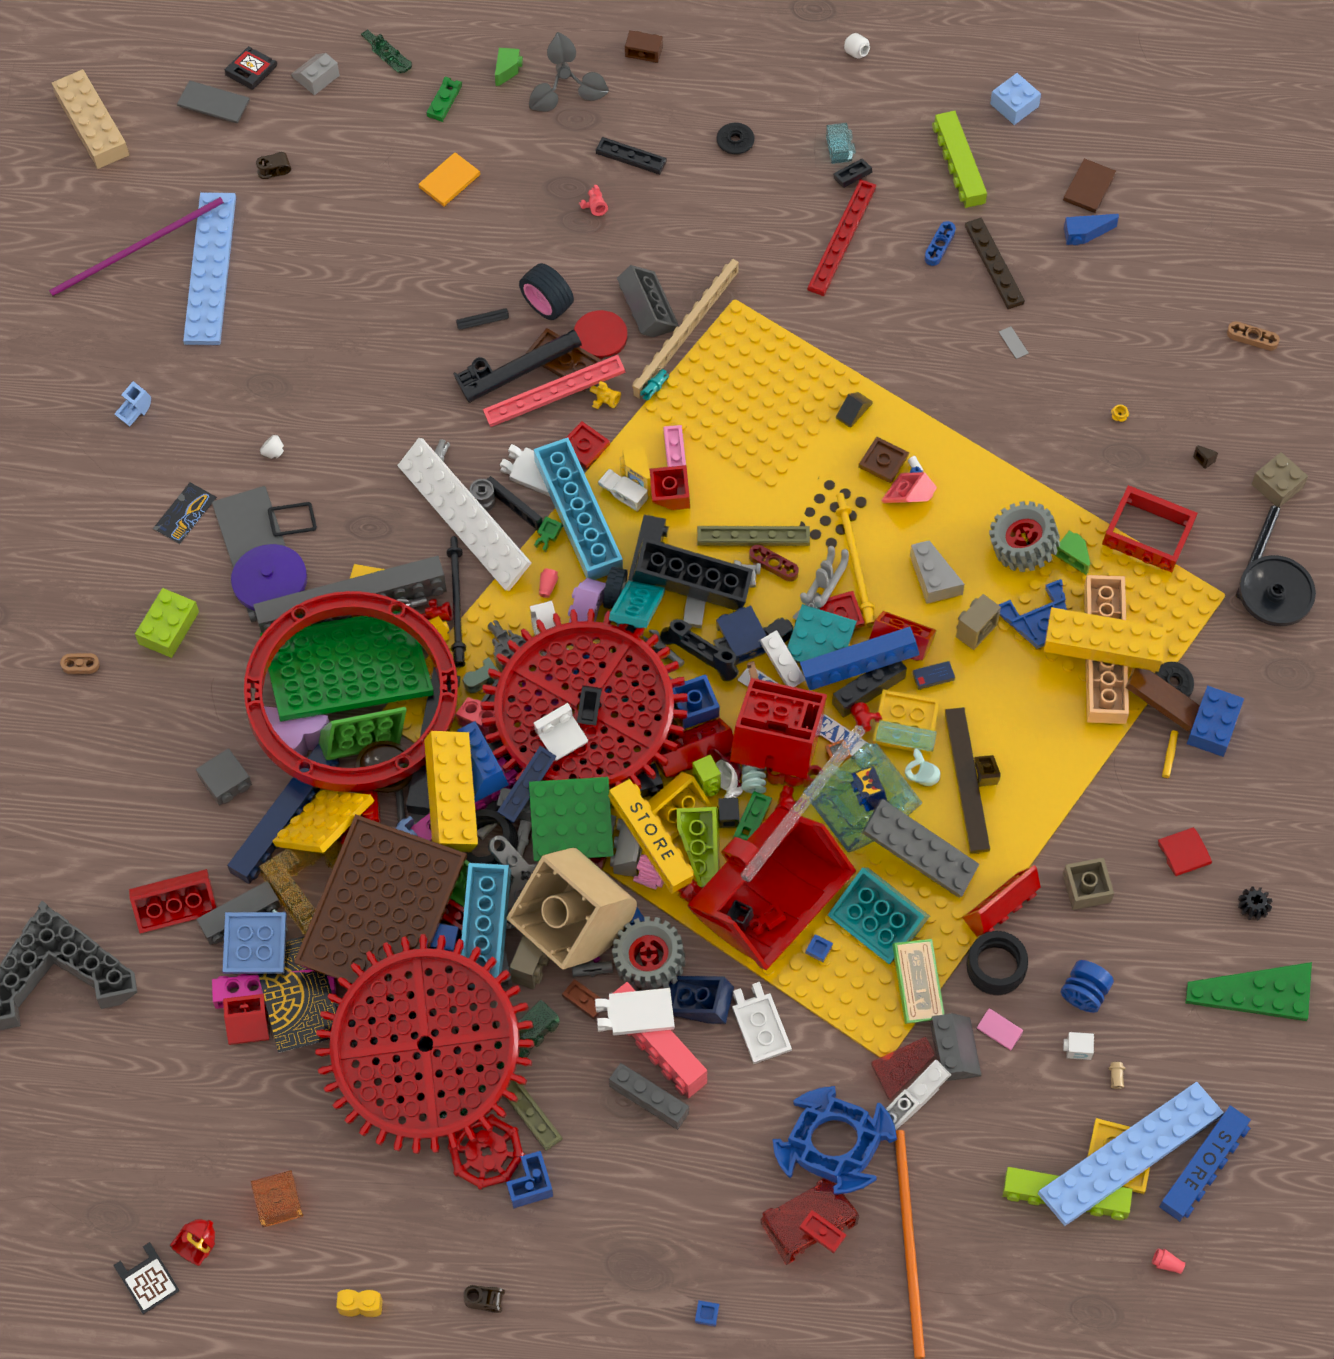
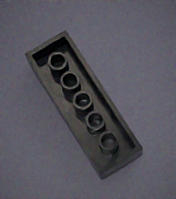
M644 538L639 548L632 580L664 587L667 591L737 610L743 607L746 602L753 569Z

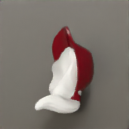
M711 748L707 756H712L721 773V788L727 791L724 798L738 797L743 792L739 781L742 774L740 764L730 762L731 755L723 756L718 750Z

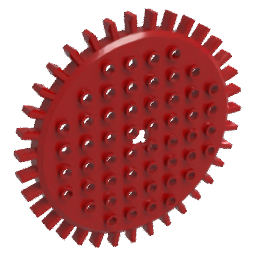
M572 609L570 612V623L561 624L559 615L554 613V627L546 629L544 623L538 619L536 624L540 633L532 637L524 628L521 630L522 638L526 641L521 647L512 640H509L507 644L509 649L514 652V655L510 659L499 653L496 655L497 661L505 665L503 671L500 672L490 668L488 670L489 677L499 680L497 686L483 685L482 688L483 693L495 695V700L493 702H480L481 710H494L495 715L494 717L481 719L482 726L496 725L498 730L485 736L487 743L501 740L503 746L495 749L492 753L496 759L507 753L511 758L502 766L503 771L507 773L517 765L522 770L515 778L517 782L539 746L547 750L538 734L535 737L531 736L532 732H536L534 722L568 703L571 709L575 711L572 716L577 722V707L580 704L578 697L581 695L582 685L602 688L600 704L602 706L598 710L597 724L578 723L587 737L588 743L574 750L568 756L554 761L541 781L565 780L571 776H575L576 779L608 777L609 789L629 779L641 789L640 780L636 776L642 771L654 780L656 773L649 765L654 760L665 767L668 765V759L660 754L662 748L665 747L675 752L678 749V744L668 740L669 734L684 735L683 727L672 724L673 718L687 719L688 716L686 710L674 709V703L688 701L687 693L673 694L672 689L685 685L684 677L669 678L668 673L679 669V663L674 661L664 666L661 660L670 654V649L667 646L655 653L652 647L659 641L657 634L652 635L644 642L640 638L644 633V627L636 628L631 633L626 630L629 624L612 625L609 620L611 611L606 612L604 622L602 623L594 622L595 614L593 609H589L587 621H577L578 615L575 609ZM596 639L600 640L598 644L593 643V641ZM567 646H573V649H567ZM612 648L616 649V652L611 653L609 651ZM541 652L547 653L545 656L540 655ZM584 655L590 656L588 659L583 658ZM627 658L633 659L631 662L626 661ZM558 661H562V662H563L562 665H557L556 663H557ZM600 664H605L606 667H605V668H600L599 665H600ZM531 667H535V668H536L535 671H530L529 669H530ZM644 667H648V668H649L648 671H643L642 669H643ZM574 670H578V671H579L578 674H573L572 672H573ZM617 673H621V674H622V676L619 677V678L616 677L615 675H616ZM551 676L553 678L552 680L548 681L546 680V677ZM594 679L595 683L591 684L589 680ZM521 682L526 683L524 687L519 686ZM634 682L639 683L637 687L632 686ZM565 685L569 686L567 690H563L562 687ZM610 688L612 692L606 693L605 690ZM653 691L655 695L649 696V692ZM542 692V695L536 696L535 693ZM510 698H515L514 702H509L508 700ZM623 698L629 699L627 702H622ZM553 701L559 702L557 705H552ZM530 707L532 709L531 711L526 712L525 708ZM640 707L645 708L643 712H640L638 709ZM617 713L618 717L613 718L611 715ZM660 716L662 719L656 721L655 717ZM515 723H521L520 727H515L514 725ZM629 723L635 724L633 727L628 726ZM607 729L608 732L603 734L601 733V730ZM646 732L651 733L649 737H646L644 734ZM619 738H623L624 742L619 743L617 742V740ZM591 745H597L596 749L590 748ZM521 748H526L527 751H526V752H520V749H521ZM635 748H640L641 751H640V752H635L634 749H635ZM613 754L614 757L612 759L607 758V755ZM582 760L587 761L585 765L580 764ZM624 764H630L629 767L624 768ZM557 766L560 769L559 771H553V768ZM598 770L604 771L601 775L596 773Z
M425 934L420 935V949L410 950V942L406 936L402 937L401 945L403 952L393 954L392 947L387 942L383 943V949L387 958L379 962L376 956L368 951L366 956L372 966L363 972L359 965L353 963L351 968L359 976L353 984H350L345 978L340 977L338 979L340 985L348 990L344 997L340 998L336 994L330 993L327 996L332 1003L339 1005L336 1014L328 1011H321L320 1016L325 1020L333 1021L331 1031L323 1029L316 1031L318 1037L330 1038V1048L317 1049L315 1054L320 1057L330 1056L331 1065L319 1068L318 1073L320 1075L334 1073L336 1079L335 1082L326 1085L324 1091L332 1093L340 1088L344 1095L336 1100L332 1106L338 1110L349 1103L354 1109L346 1116L344 1121L350 1125L361 1115L366 1122L360 1128L359 1134L365 1137L373 1125L380 1129L376 1137V1144L380 1146L385 1142L388 1133L396 1135L394 1150L398 1152L403 1147L404 1138L413 1139L412 1150L414 1154L420 1153L421 1140L431 1139L433 1153H439L438 1139L447 1136L450 1146L453 1149H457L458 1141L455 1134L465 1130L469 1140L472 1142L476 1141V1136L471 1126L480 1121L483 1128L490 1132L492 1126L485 1116L492 1110L498 1116L505 1118L507 1116L506 1112L498 1106L502 1097L504 1096L512 1102L518 1101L517 1096L507 1090L511 1081L520 1085H526L527 1083L523 1076L514 1074L517 1065L532 1066L530 1059L519 1057V1049L521 1047H534V1041L530 1039L520 1040L519 1031L532 1028L533 1023L532 1021L518 1023L516 1017L517 1013L529 1009L528 1004L525 1002L512 1006L510 998L521 991L520 987L516 985L504 991L501 983L509 978L510 973L505 970L494 978L489 972L496 965L497 960L492 956L483 967L477 964L476 961L482 951L477 946L472 950L469 958L461 955L464 948V941L458 939L453 952L444 950L446 945V937L444 935L439 936L437 949L427 948L428 939ZM452 967L453 971L446 973V968ZM431 969L433 971L432 975L426 976V971ZM408 972H412L410 979L405 977ZM392 975V980L387 982L385 980L386 976ZM470 984L475 985L473 991L468 990ZM450 987H455L454 993H448ZM433 989L435 991L434 995L428 996V991ZM410 992L414 993V998L412 999L407 997ZM394 995V1000L389 1002L387 1000L388 996ZM369 998H374V1002L372 1004L367 1003V1000ZM496 1001L498 1006L491 1008V1003ZM473 1004L477 1005V1010L475 1011L470 1010ZM452 1007L457 1008V1012L454 1014L450 1013ZM436 1010L437 1014L430 1016V1011ZM412 1012L416 1013L415 1019H410L409 1017ZM391 1015H396L394 1022L389 1021ZM371 1018L376 1019V1022L373 1025L369 1024V1020ZM354 1020L356 1022L355 1026L349 1027V1022ZM499 1022V1028H493V1023ZM475 1024L480 1026L478 1031L472 1030ZM454 1027L459 1028V1032L457 1034L452 1033V1029ZM434 1030L439 1031V1034L436 1037L432 1036V1032ZM416 1032L419 1036L414 1040L412 1039V1034ZM394 1035L398 1036V1040L396 1042L391 1041V1038ZM373 1038L378 1039L376 1045L371 1044ZM421 1038H432L433 1048L431 1051H420L418 1042ZM357 1041V1046L352 1048L351 1042ZM497 1042L502 1043V1047L500 1049L495 1048V1044ZM476 1045L482 1046L479 1052L475 1051ZM460 1047L461 1053L455 1054V1048ZM436 1050L441 1051V1055L439 1057L434 1056V1052ZM420 1053V1059L415 1060L414 1054ZM397 1055L400 1056V1061L395 1063L393 1058ZM376 1058L380 1059L378 1065L373 1064V1060ZM355 1061H359L360 1063L359 1067L353 1068V1063ZM503 1062L504 1068L498 1069V1063ZM479 1065L484 1066V1070L482 1072H477V1067ZM458 1068H463L461 1075L456 1073ZM439 1070L443 1071V1075L440 1078L436 1077V1073ZM418 1073L423 1075L421 1080H416ZM397 1076L402 1077L400 1083L395 1082ZM376 1079L382 1080L381 1085H375ZM360 1081L361 1087L355 1088V1083ZM482 1085L486 1086V1091L483 1093L479 1092V1087ZM461 1088L466 1090L464 1095H459L458 1093ZM440 1091L445 1092V1096L443 1098L438 1097V1093ZM424 1094V1100L419 1101L418 1095ZM403 1096L404 1102L399 1104L397 1099ZM379 1099L384 1100V1104L382 1106L377 1105V1101ZM462 1109L468 1110L466 1116L461 1115ZM443 1111L447 1112V1117L445 1119H442L440 1117V1114ZM422 1114H426L427 1119L425 1121H420V1116ZM401 1117L406 1118L404 1124L399 1123Z

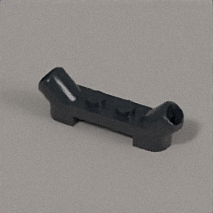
M680 619L671 621L669 627L662 629L660 639L664 645L676 644L716 669L722 681L728 682L737 677L739 670L735 665L736 654L725 646L721 649L717 648L691 632L692 625Z

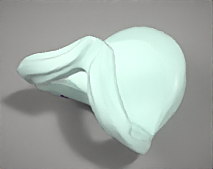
M915 748L913 753L915 760L906 766L905 776L909 780L924 786L935 785L940 780L939 768L932 763L926 762L922 753ZM920 764L918 773L914 775L911 768Z

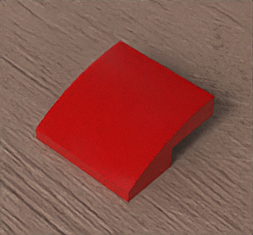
M1194 827L1158 839V845L1167 857V864L1175 876L1212 864L1210 855Z

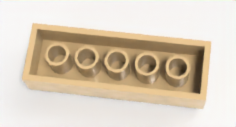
M83 69L52 82L56 98L97 169L129 156L125 140Z

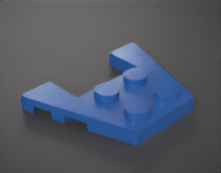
M1061 579L1045 586V590L1052 603L1023 615L1018 614L1011 600L999 604L1001 607L1000 616L1036 649L1045 645L1051 607L1067 610Z

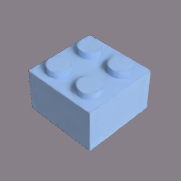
M1016 73L992 91L990 104L1015 125L1039 107L1041 93Z

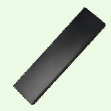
M604 137L601 138L596 148V154L659 175L667 162L665 157Z
M490 476L486 479L492 483L496 498L537 531L539 530L543 522L539 514Z

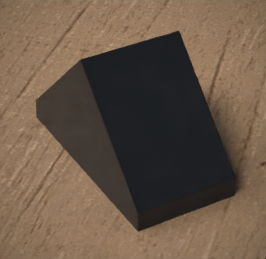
M859 392L848 394L836 415V419L851 428L873 404V401Z
M582 685L577 723L597 724L602 688Z

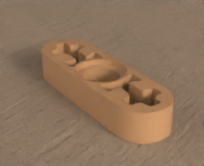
M1237 321L1230 323L1227 330V335L1230 339L1268 351L1275 350L1280 341L1279 336L1274 332ZM1255 333L1258 338L1251 339L1248 334Z

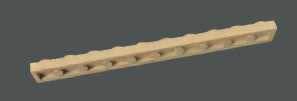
M732 259L729 264H725L719 277L716 276L714 278L712 286L704 291L701 300L694 304L691 313L685 315L680 327L677 326L672 337L664 342L662 350L654 355L650 365H646L640 378L635 379L632 385L635 397L641 398L640 392L648 385V381L654 378L659 370L666 366L734 279L739 269L738 261Z

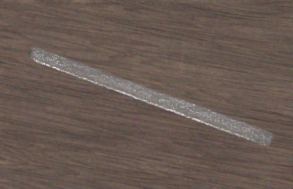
M856 725L743 870L741 877L744 881L750 882L858 743L865 733L862 726Z

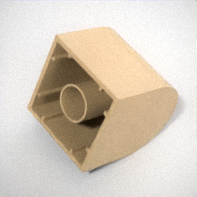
M569 848L542 856L506 919L564 970L591 961L608 950L613 945L614 939H619L617 933L620 929L625 931L624 925L631 922L636 911L637 902L577 848Z

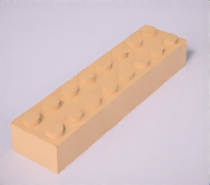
M1087 575L1084 584V612L1126 620L1125 576ZM1086 659L1087 722L1126 724L1129 715L1128 689L1125 688L1128 682V666Z

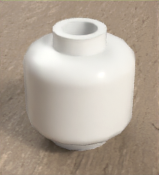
M853 33L846 38L844 49L849 55L860 59L868 54L870 44L868 39L862 35Z

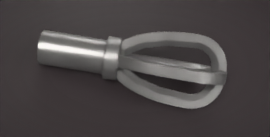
M426 597L414 600L398 599L402 603H407L406 605L411 608L427 604Z

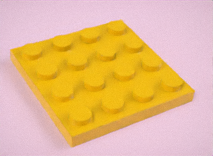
M322 790L316 794L311 803L303 807L301 814L293 817L290 824L278 832L273 843L276 847L324 853L352 824L355 814L360 816L374 802V799L368 794Z

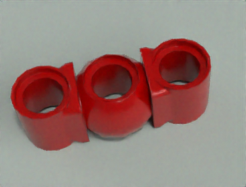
M817 765L810 766L807 779L783 773L774 775L771 773L772 768L767 767L766 779L773 785H784L785 782L791 787H799L803 784V787L817 789L821 786L823 780V770ZM811 775H816V776H818V778H817V779H812V778H810V776H811Z

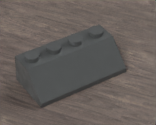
M630 265L617 277L620 284L619 287L624 293L626 303L632 311V316L636 320L641 334L657 337L674 331L677 326L679 327L654 271Z

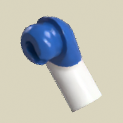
M915 456L908 459V463L911 466L910 473L923 472V468Z

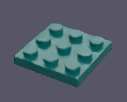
M802 604L787 648L795 662L800 663L849 647L857 621Z

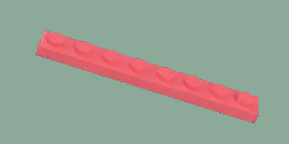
M615 355L487 407L483 411L489 426L493 427L599 384L600 381L604 382L626 372L619 355Z

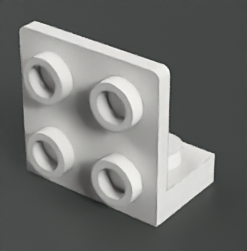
M568 703L534 722L535 731L547 750L557 756L554 761L561 759L588 743L587 737L572 716V709Z

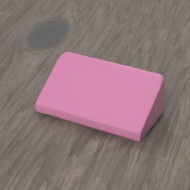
M990 1008L977 1027L979 1031L1010 1051L1023 1033L1021 1028Z

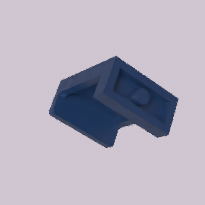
M751 606L741 607L736 612L721 615L716 619L717 630L721 631L729 649L736 654L735 665L766 653L759 640L767 635Z

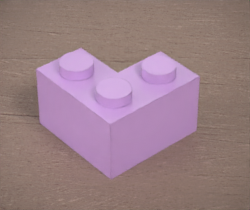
M586 578L582 583L580 582L579 586L573 590L572 598H574V603L569 608L568 616H570L571 610L575 609L578 615L577 621H587V613L589 609H593L595 614L594 622H596L599 607L603 603L606 583Z

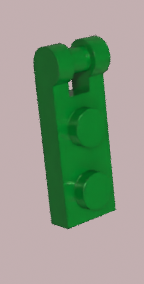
M444 77L440 89L426 112L427 117L443 122L462 87L461 81H453L449 77Z
M756 791L753 792L733 838L738 837L747 840L761 826L772 802L771 797ZM743 830L750 831L749 835L743 834Z

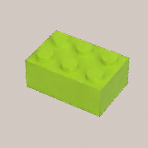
M162 588L135 633L138 644L172 658L199 613L196 601Z

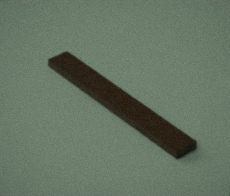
M965 708L945 709L970 854L989 852L990 845Z

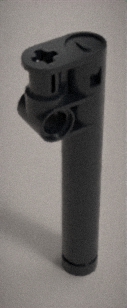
M573 329L567 334H563L493 371L485 358L478 357L473 360L466 370L458 374L454 372L453 375L468 403H471L574 350V348L582 346V343Z

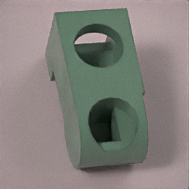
M489 657L483 660V667L476 671L467 672L464 675V687L467 692L476 693L482 690L483 685H491L495 682L496 679L489 677L488 670L490 668L498 671V669Z

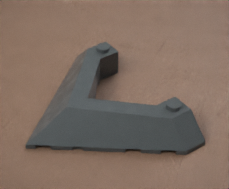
M41 901L35 915L29 919L22 930L19 939H16L0 964V1031L21 1026L18 1008L53 964L95 988L96 999L101 1009L121 1005L137 993L135 973L121 964L109 952L103 950L81 930L70 924L58 912L52 910L44 901Z

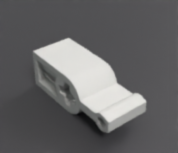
M608 469L598 481L599 486L610 491L616 499L635 511H638L648 499L647 489L625 476H619L611 469Z

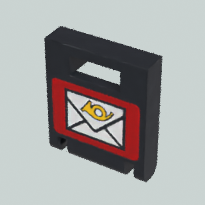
M248 46L224 69L225 76L253 90L276 68L277 61ZM238 70L248 74L249 77L246 78L238 74Z

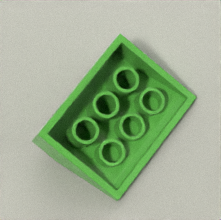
M406 707L330 721L320 731L319 745L325 760L359 754L365 746L376 741H392L400 744Z

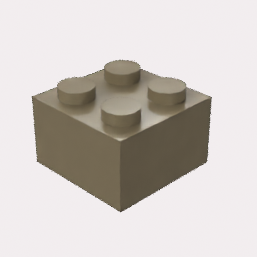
M1280 452L1255 473L1252 485L1275 506L1280 508L1304 488L1308 475Z
M984 594L979 599L975 598L971 602L970 608L967 611L964 610L958 617L959 623L956 627V637L975 650L998 625L1001 607Z
M1104 858L1065 865L1063 878L1072 910L1112 902L1114 891Z
M523 935L510 965L512 982L534 990L536 984H540L543 977L542 969L544 966H548L550 958L525 935Z

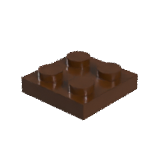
M876 437L860 461L858 468L891 484L907 460L909 452Z

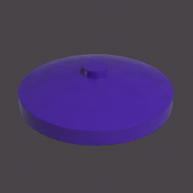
M267 544L249 550L236 562L231 575V584L239 602L255 611L253 604L304 591L307 584V571L302 558L294 550L283 545Z

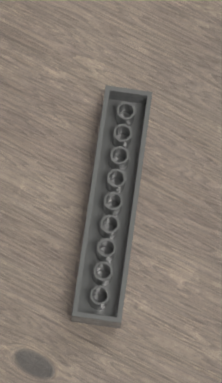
M434 556L253 605L260 631L263 633L283 613L306 600L334 592L361 591L376 593L395 600H414L421 597L439 596L447 592L439 556ZM298 615L296 618H303L304 616ZM352 615L327 618L313 624L351 618Z

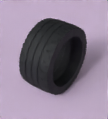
M491 809L475 811L477 831L486 825L498 824L503 829V837L517 851L519 843L518 834L508 819ZM503 843L500 844L496 851L503 850ZM472 851L464 852L467 854L466 860L470 863L500 865L492 854L477 857Z
M992 931L982 934L970 947L966 963L968 976L974 986L986 994L1005 995L1014 991L1024 980L1028 968V954L1025 946L1016 936L1005 931ZM993 947L1002 948L1010 952L1016 959L1017 969L1010 977L1003 979L992 978L986 975L978 966V956L985 949Z

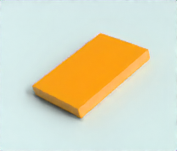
M453 153L418 185L421 190L444 207L479 177L480 171L457 153Z

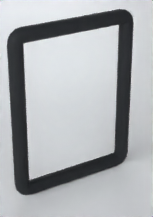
M310 502L268 508L270 525L274 536L310 532L317 529ZM301 506L309 507L313 527L276 533L271 511Z

